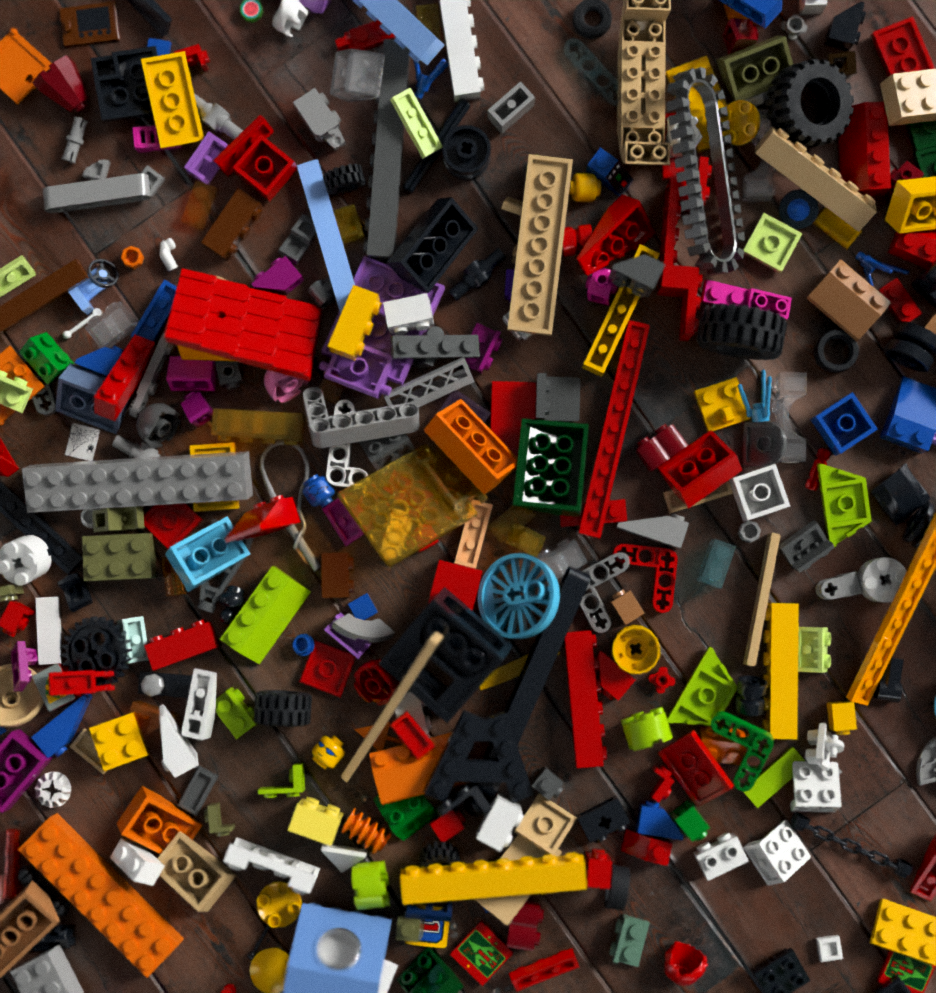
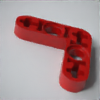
M632 544L617 545L613 550V554L621 551L622 547L625 548L626 552L633 553L632 548L637 549L634 555L635 562L631 561L633 557L628 556L630 565L655 568L652 607L659 613L670 611L674 599L678 562L676 552L667 548ZM642 550H648L651 554V559L647 563L639 559V553ZM666 552L669 553V557H673V561L668 563V569L672 568V573L659 571L660 567L665 568V561L661 560V557L665 556ZM618 556L615 557L616 562L621 564L625 562V559L621 560ZM663 574L668 575L671 579L668 587H662L659 584V577ZM657 589L662 591L670 590V595L665 594L664 600L668 601V606H664L663 609H660V605H656V601L661 600L662 593L657 594Z

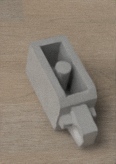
M316 88L293 102L295 109L317 141H326L334 151L346 144L340 132L339 123L341 119L335 110L330 111L327 106L329 101L323 92L319 94Z

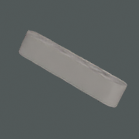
M132 174L49 186L42 189L45 212L47 213L81 210L143 201L151 198L147 174Z

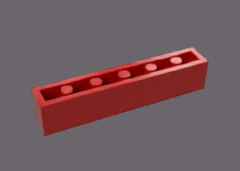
M591 630L567 632L564 639L575 766L576 768L604 766L603 760H607L606 746L602 747L601 738L605 737L604 724H600L599 715H603L602 701L598 702L597 693L601 692L600 679H596L595 670H599L598 657H594L593 648H597L596 635L592 634Z

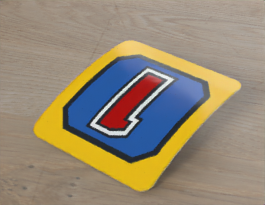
M416 904L419 909H426V905ZM433 906L432 911H438L443 907ZM425 919L423 938L419 942L405 941V943L445 948L448 940L449 922Z

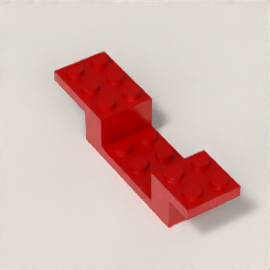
M700 157L697 162L704 202L703 206H705L706 200H709L710 187H707L708 178H711L712 165H708L709 157ZM671 176L665 191L659 259L665 266L657 282L656 295L682 297L679 341H688L698 331L699 319L695 318V314L700 308L701 297L697 296V292L702 286L703 276L699 274V267L674 265L677 262L678 250H674L676 241L678 242L680 229L676 228L681 217L680 202L688 200V195L679 197L678 188L686 186V181L678 183L677 176Z

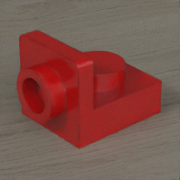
M199 44L174 51V53L185 51L188 67L200 61L204 72L209 71L207 64L210 63L206 50L202 51Z

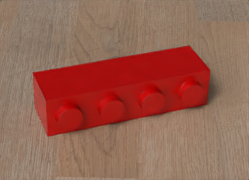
M134 334L94 396L95 414L116 421L146 372L155 352V342Z

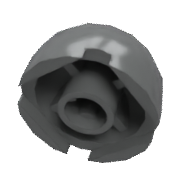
M153 403L143 408L139 413L136 423V429L140 438L152 448L163 446L161 442L165 439L170 441L177 433L181 425V420L178 419L180 413L165 403Z

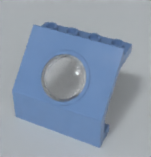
M302 903L283 993H378L392 920L382 915L370 916L360 911L348 912L343 911L339 907L327 908L317 903Z

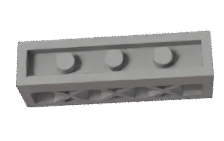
M462 357L392 389L389 396L385 394L383 396L388 406L413 403L420 407L475 381L465 358ZM463 366V369L452 373L454 368ZM434 377H443L437 381L432 382ZM417 385L423 386V387H421V388H419V389H417V390L411 392L412 389H413V387H415V386H417ZM397 394L402 395V397L393 401L390 400L391 397Z

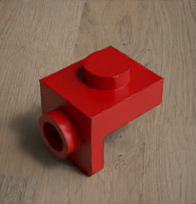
M654 765L652 770L662 778L649 795L659 803L662 799L665 801L672 791L670 787L675 780L670 777L672 772L661 765L658 768Z

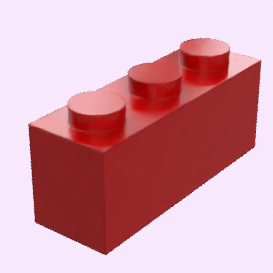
M203 619L192 623V628L185 631L181 627L170 631L171 636L166 638L159 635L149 639L150 643L144 645L152 670L164 668L220 647L212 622L205 623Z

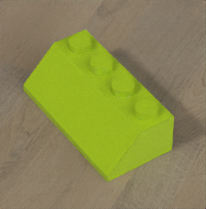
M272 566L220 640L243 656L261 664L311 591L278 567Z

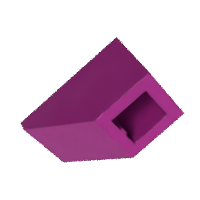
M285 256L282 259L277 258L270 265L271 268L265 273L262 271L257 274L253 279L254 282L251 284L254 289L271 293L289 294L304 279Z

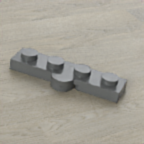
M434 326L428 329L425 335H397L390 337L391 359L480 357L478 335H444L441 328Z

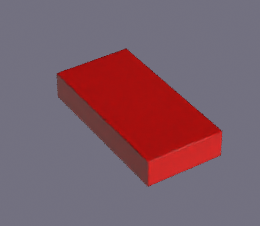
M408 711L390 724L392 730L417 761L421 760L436 747Z

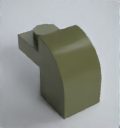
M143 506L92 510L94 532H120L145 528Z

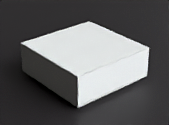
M839 935L815 938L820 962L843 959Z

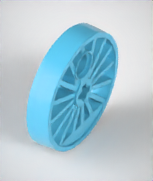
M524 553L508 554L496 560L485 572L478 590V607L482 619L502 637L511 639H526L541 633L553 620L560 600L558 581L550 567L536 557ZM519 560H523L521 573H520ZM533 561V562L536 563V564H535V566L533 567V569L531 570V572L529 573L530 567H531V562ZM509 564L512 566L513 577L507 568ZM543 570L544 574L536 579L540 571ZM500 571L503 573L507 583L497 577ZM496 583L505 590H497ZM539 587V593L535 595V591ZM534 604L548 605L545 613ZM531 610L541 617L539 622L536 621ZM526 617L532 627L529 630L527 629ZM509 621L508 630L506 632L503 629ZM519 622L520 633L515 634Z

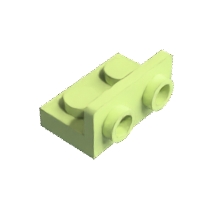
M0 370V404L23 413L33 388L28 387V382L18 377H15L14 380L7 378L8 373Z
M798 627V672L824 673L828 671V668L831 666V656L828 655L831 633L828 632V627Z

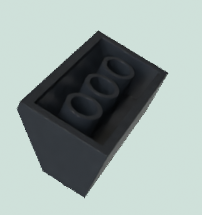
M452 197L438 198L387 261V264L401 279L421 291L429 293L479 228Z

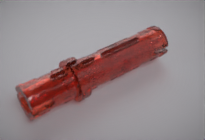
M12 828L5 830V849L2 850V855L4 856L2 899H13L17 894L18 856L21 855V852L18 850L20 829Z

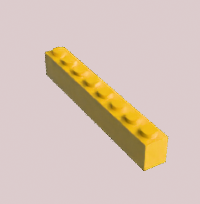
M567 853L565 856L548 854L542 858L525 856L518 860L501 858L493 862L478 860L469 864L455 862L445 866L431 864L428 867L420 868L418 866H408L405 869H401L400 877L403 904L587 889L583 854Z

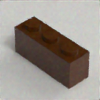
M238 188L201 241L203 246L225 261L229 257L232 258L238 250L237 245L241 239L245 240L249 235L252 223L260 219L263 213L261 203Z

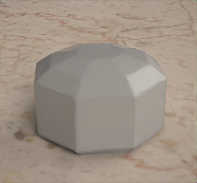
M748 520L740 524L738 535L742 541L751 543L759 539L761 529L756 522Z
M157 674L145 676L141 683L143 693L150 697L161 694L165 687L163 678Z

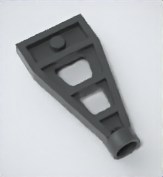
M213 519L211 525L216 523L218 520ZM254 538L242 540L249 552ZM246 558L223 571L225 576L219 587L210 586L209 581L201 585L200 600L197 608L214 613L221 593H224ZM209 597L212 602L205 601V599Z

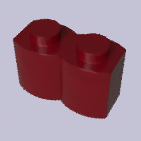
M673 424L670 426L662 425L655 431L657 435L652 439H649L647 436L637 443L639 448L635 452L650 473L688 446Z
M531 901L524 903L509 924L507 947L534 951V946H539L541 932H537L538 923H542L544 909H540V903Z

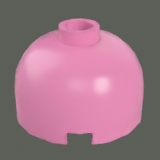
M267 370L264 376V385L268 394L274 401L279 400L281 403L292 400L302 392L299 388L303 383L305 385L308 383L306 380Z

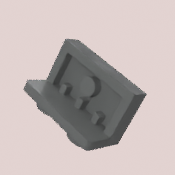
M814 520L778 546L789 566L798 573L810 568L814 562L825 557L835 548L833 543L827 540L819 524Z

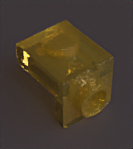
M354 204L334 210L343 244L364 238Z

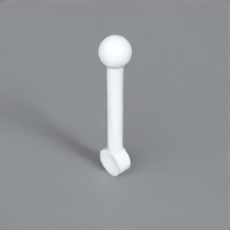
M95 308L93 314L69 331H64L63 338L69 339L71 334L93 318L101 317L102 311L99 308Z

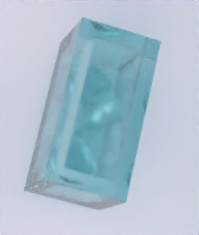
M712 539L697 582L716 589H722L736 546Z

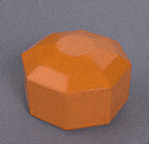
M129 246L122 251L121 260L126 267L136 269L142 265L144 256L139 248Z

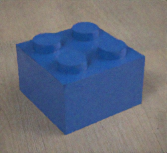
M853 392L810 419L834 456L843 453L878 430Z

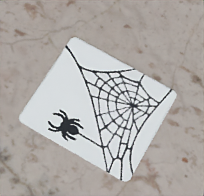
M73 423L65 455L93 461L100 429Z

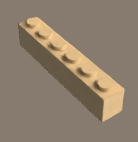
M772 126L755 146V154L859 232L876 214V201L868 194L863 196L858 192L859 188L851 181L846 183L841 179V174L834 168L829 170L823 165L824 161L815 154L811 156L807 153V148L798 141L794 143L790 140L789 134L782 128L777 130Z

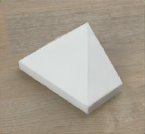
M323 843L321 847L323 854L341 873L352 867L353 864L366 858L368 849L336 844L330 846Z

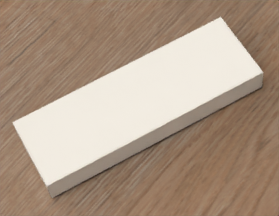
M60 597L35 598L38 665L63 663V657L61 656Z

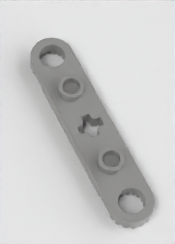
M165 333L162 334L137 389L136 394L138 395L132 401L134 404H131L132 407L129 408V415L138 418L140 411L145 408L150 395L153 396L158 386L156 381L168 355L171 356L175 349V344L165 341Z

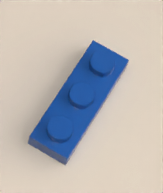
M165 279L163 280L132 332L131 337L136 334L153 342L156 341L169 319L177 286Z

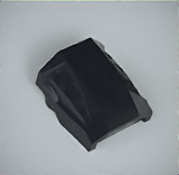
M907 463L902 464L898 471L891 474L888 479L883 480V483L870 490L882 511L895 526L931 499L926 490L913 476Z

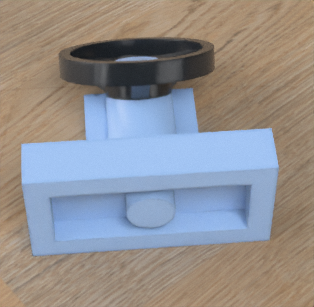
M104 259L92 261L87 270L89 279L69 291V294L80 309L87 315L94 310L89 301L106 288L114 286L119 278L115 265ZM99 263V269L95 268L91 271V267ZM104 264L112 268L115 278L110 276L109 271L104 268Z

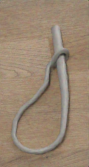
M279 440L270 444L263 451L260 458L261 475L270 498L276 497L264 469V459L267 453L278 445H290L300 452L305 464V478L299 490L296 509L302 523V528L300 532L295 525L286 529L294 540L293 549L296 550L299 547L312 569L317 571L321 568V565L303 539L307 524L300 509L303 496L302 489L305 487L303 483L309 479V462L304 450L298 444L289 440Z

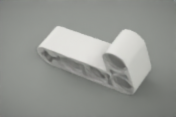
M340 400L335 406L334 415L343 414L340 409H344L345 406H348L351 412H356V408L351 401ZM352 443L330 447L326 471L327 481L335 487L357 490L366 488L370 481L367 472L360 468L349 467ZM338 449H344L346 452L342 460L334 458V453ZM338 470L341 471L343 474L341 481L333 482L331 479L332 473ZM358 473H362L365 476V480L361 485H356L353 482L354 476Z

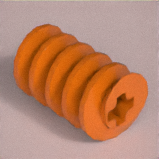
M355 807L344 823L341 833L345 834L347 831H350L349 839L357 835L356 843L360 844L362 841H365V850L373 846L371 854L381 851L392 835V832L384 835L386 828L382 827L377 830L378 822L369 825L371 818L367 817L362 820L363 812L361 811L355 815Z

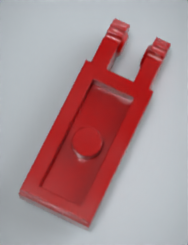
M96 670L48 673L49 696L113 691L115 686L111 684L96 686V677L110 678L114 676V671L96 672Z

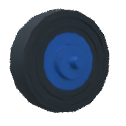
M803 189L792 190L787 193L779 205V216L782 222L793 229H804L812 225L819 212L818 201Z

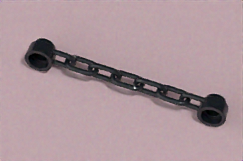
M794 812L791 817V827L801 832L804 829H808L813 832L815 837L827 842L835 841L848 852L864 854L868 856L871 862L877 865H888L895 868L894 873L903 878L911 875L914 869L911 863L901 858H897L894 863L889 860L887 855L881 852L865 850L860 843L849 838L841 839L836 837L833 831L818 825L814 827L809 824L811 820L801 813ZM819 829L830 833L827 834L828 838L817 834L820 833ZM846 841L857 845L854 847L855 850L846 847L848 845ZM874 854H877V855L883 857V859H882V862H883V863H881V862H879V861H877V860H875V859H872V858H875V855H874Z

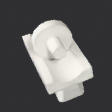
M819 723V729L808 730L807 739L809 744L817 745V749L806 750L805 758L808 764H819L822 770H829L830 757L835 758L837 753L843 752L844 743L838 740L837 735H832L831 732L827 731L826 723Z

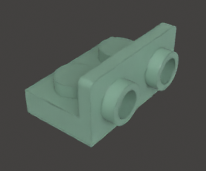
M622 914L621 920L618 919L615 926V933H617L616 941H612L609 949V955L612 956L613 963L618 964V962L636 967L639 966L650 924L649 921Z

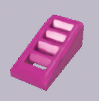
M156 126L133 127L134 146L138 153L181 148L180 145L161 149ZM151 134H154L155 143H151ZM142 135H145L146 143H142Z

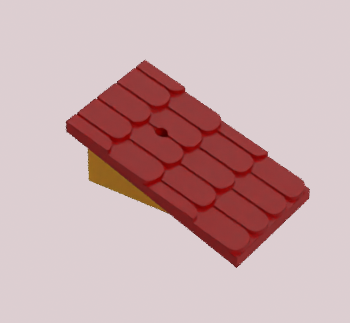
M182 268L164 338L166 342L177 345L182 360L237 361L310 381L322 309L314 304L288 299L284 295L249 288L245 284L218 279L214 275Z

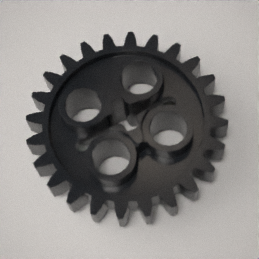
M93 616L90 619L83 618L82 622H76V628L68 629L71 635L64 636L68 644L61 646L67 649L66 653L61 654L62 657H67V661L63 663V665H69L70 667L67 672L89 670L88 664L90 662L92 670H96V672L102 669L103 671H114V676L110 678L96 677V686L117 683L118 678L125 676L122 670L129 669L125 661L132 660L131 657L127 656V652L132 651V649L126 648V644L130 640H124L123 638L127 632H119L121 625L113 626L114 620L106 621V617L98 618ZM101 634L105 637L104 643L101 641ZM82 641L85 643V650L82 648ZM108 655L111 656V659H112L111 664H109V662H108V659H107V658H108Z

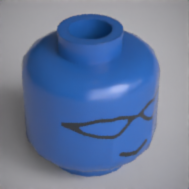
M316 474L303 483L305 487L302 489V493L311 506L317 507L320 505L324 508L333 502L331 497L335 494V489L327 481L326 476Z

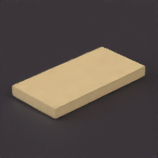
M517 835L501 858H508L510 860H518L525 856L542 858L548 854ZM557 849L554 855L560 856L562 851ZM531 894L476 898L474 900L508 926Z

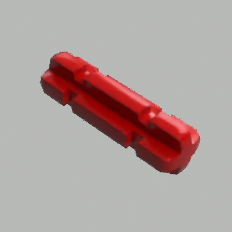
M824 448L818 450L816 455L818 458L814 460L809 473L810 479H807L805 488L811 491L818 489L819 476L817 464L827 465L826 461L829 460L831 455L829 450Z

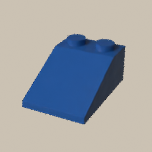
M903 376L879 438L921 454L929 451L936 432V388Z

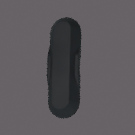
M24 865L18 871L19 881L26 887L33 880L49 895L58 917L65 916L69 912L70 903L67 898L32 865Z

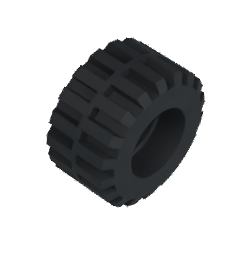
M286 690L259 691L255 693L254 721L269 726H306L311 722L312 695L305 692Z

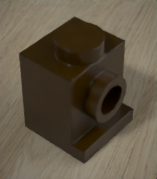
M856 51L828 54L827 59H824L834 65L837 60H841L843 65L838 70L839 73L843 72L845 75L857 74Z

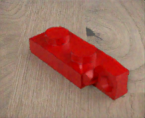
M377 20L376 22L373 21L350 29L344 33L345 36L336 39L335 44L338 52L350 49V52L356 51V53L383 44L384 39L394 40L396 36L393 33L390 35L385 33L379 27L382 23Z

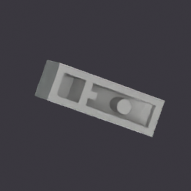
M672 514L671 517L663 516L620 522L616 524L615 528L680 549L689 523L684 521L685 517Z

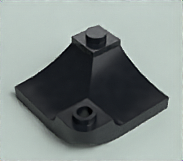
M156 46L112 52V55L90 58L103 123L138 117L154 118L141 59L158 56Z

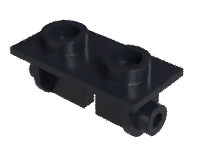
M59 925L53 927L30 950L33 949L34 952L49 950L52 948V942H54V946L60 944L62 949H70L76 945V937L73 936L76 926Z

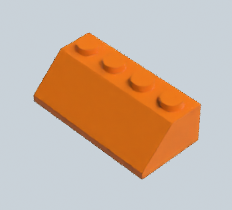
M462 399L435 414L423 430L484 495L500 484L517 468L518 458Z
M451 733L431 737L430 740L436 747L419 761H417L405 745L369 753L382 805L425 794L423 790ZM455 782L453 787L470 782Z

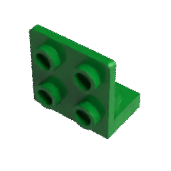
M379 794L373 798L392 832L402 841H405L433 820L432 816L437 813L435 807L427 801L424 795L385 805L381 804Z

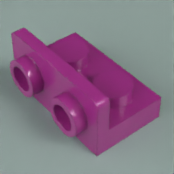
M477 323L471 335H478L480 357L465 358L469 369L482 374L484 369L489 370L493 362V358H490L493 350L498 351L503 339L500 338V331H494Z
M351 492L341 495L322 509L345 546L350 545L374 529L370 517L364 513L358 498Z

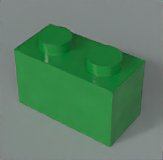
M688 800L669 813L692 842L694 840L700 841L708 834L707 830L710 827Z

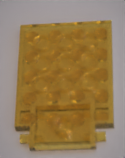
M427 444L345 488L337 495L389 568L476 517L478 513L470 503L473 499L478 498L481 503L488 499L487 495H484L442 450L433 453Z

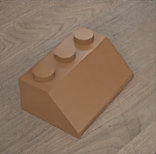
M841 259L806 298L855 341H858L891 304L885 296Z

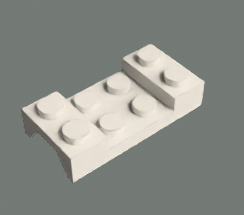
M236 837L234 844L229 845L223 861L229 863L228 867L238 871L241 868L246 869L253 862V866L258 869L265 870L269 868L274 870L275 875L283 878L290 876L291 879L288 886L293 887L292 890L303 895L305 893L310 894L320 871V868L239 837Z

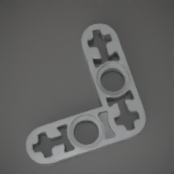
M623 552L614 553L582 570V572L591 576L586 591L590 588L592 592L586 593L583 596L580 606L591 627L598 633L609 630L612 625V619L595 587L628 569L630 559ZM618 556L619 559L624 558V568L616 566L612 568L615 573L611 574L610 568L605 562L609 561V565L616 562L615 557ZM598 566L606 570V576L603 579H598L594 576V569ZM589 596L597 600V606L593 609H589L585 605V599ZM601 608L603 612L598 614L601 619L607 620L605 628L601 625L597 626L598 618L596 614L591 617L590 613H594Z

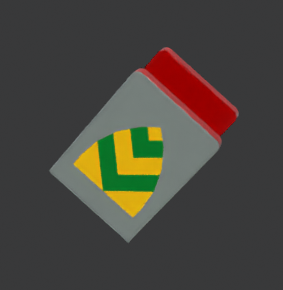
M63 663L55 664L32 677L49 712L57 710L83 696L82 694L49 696L48 673L67 672L69 667L68 665H63Z

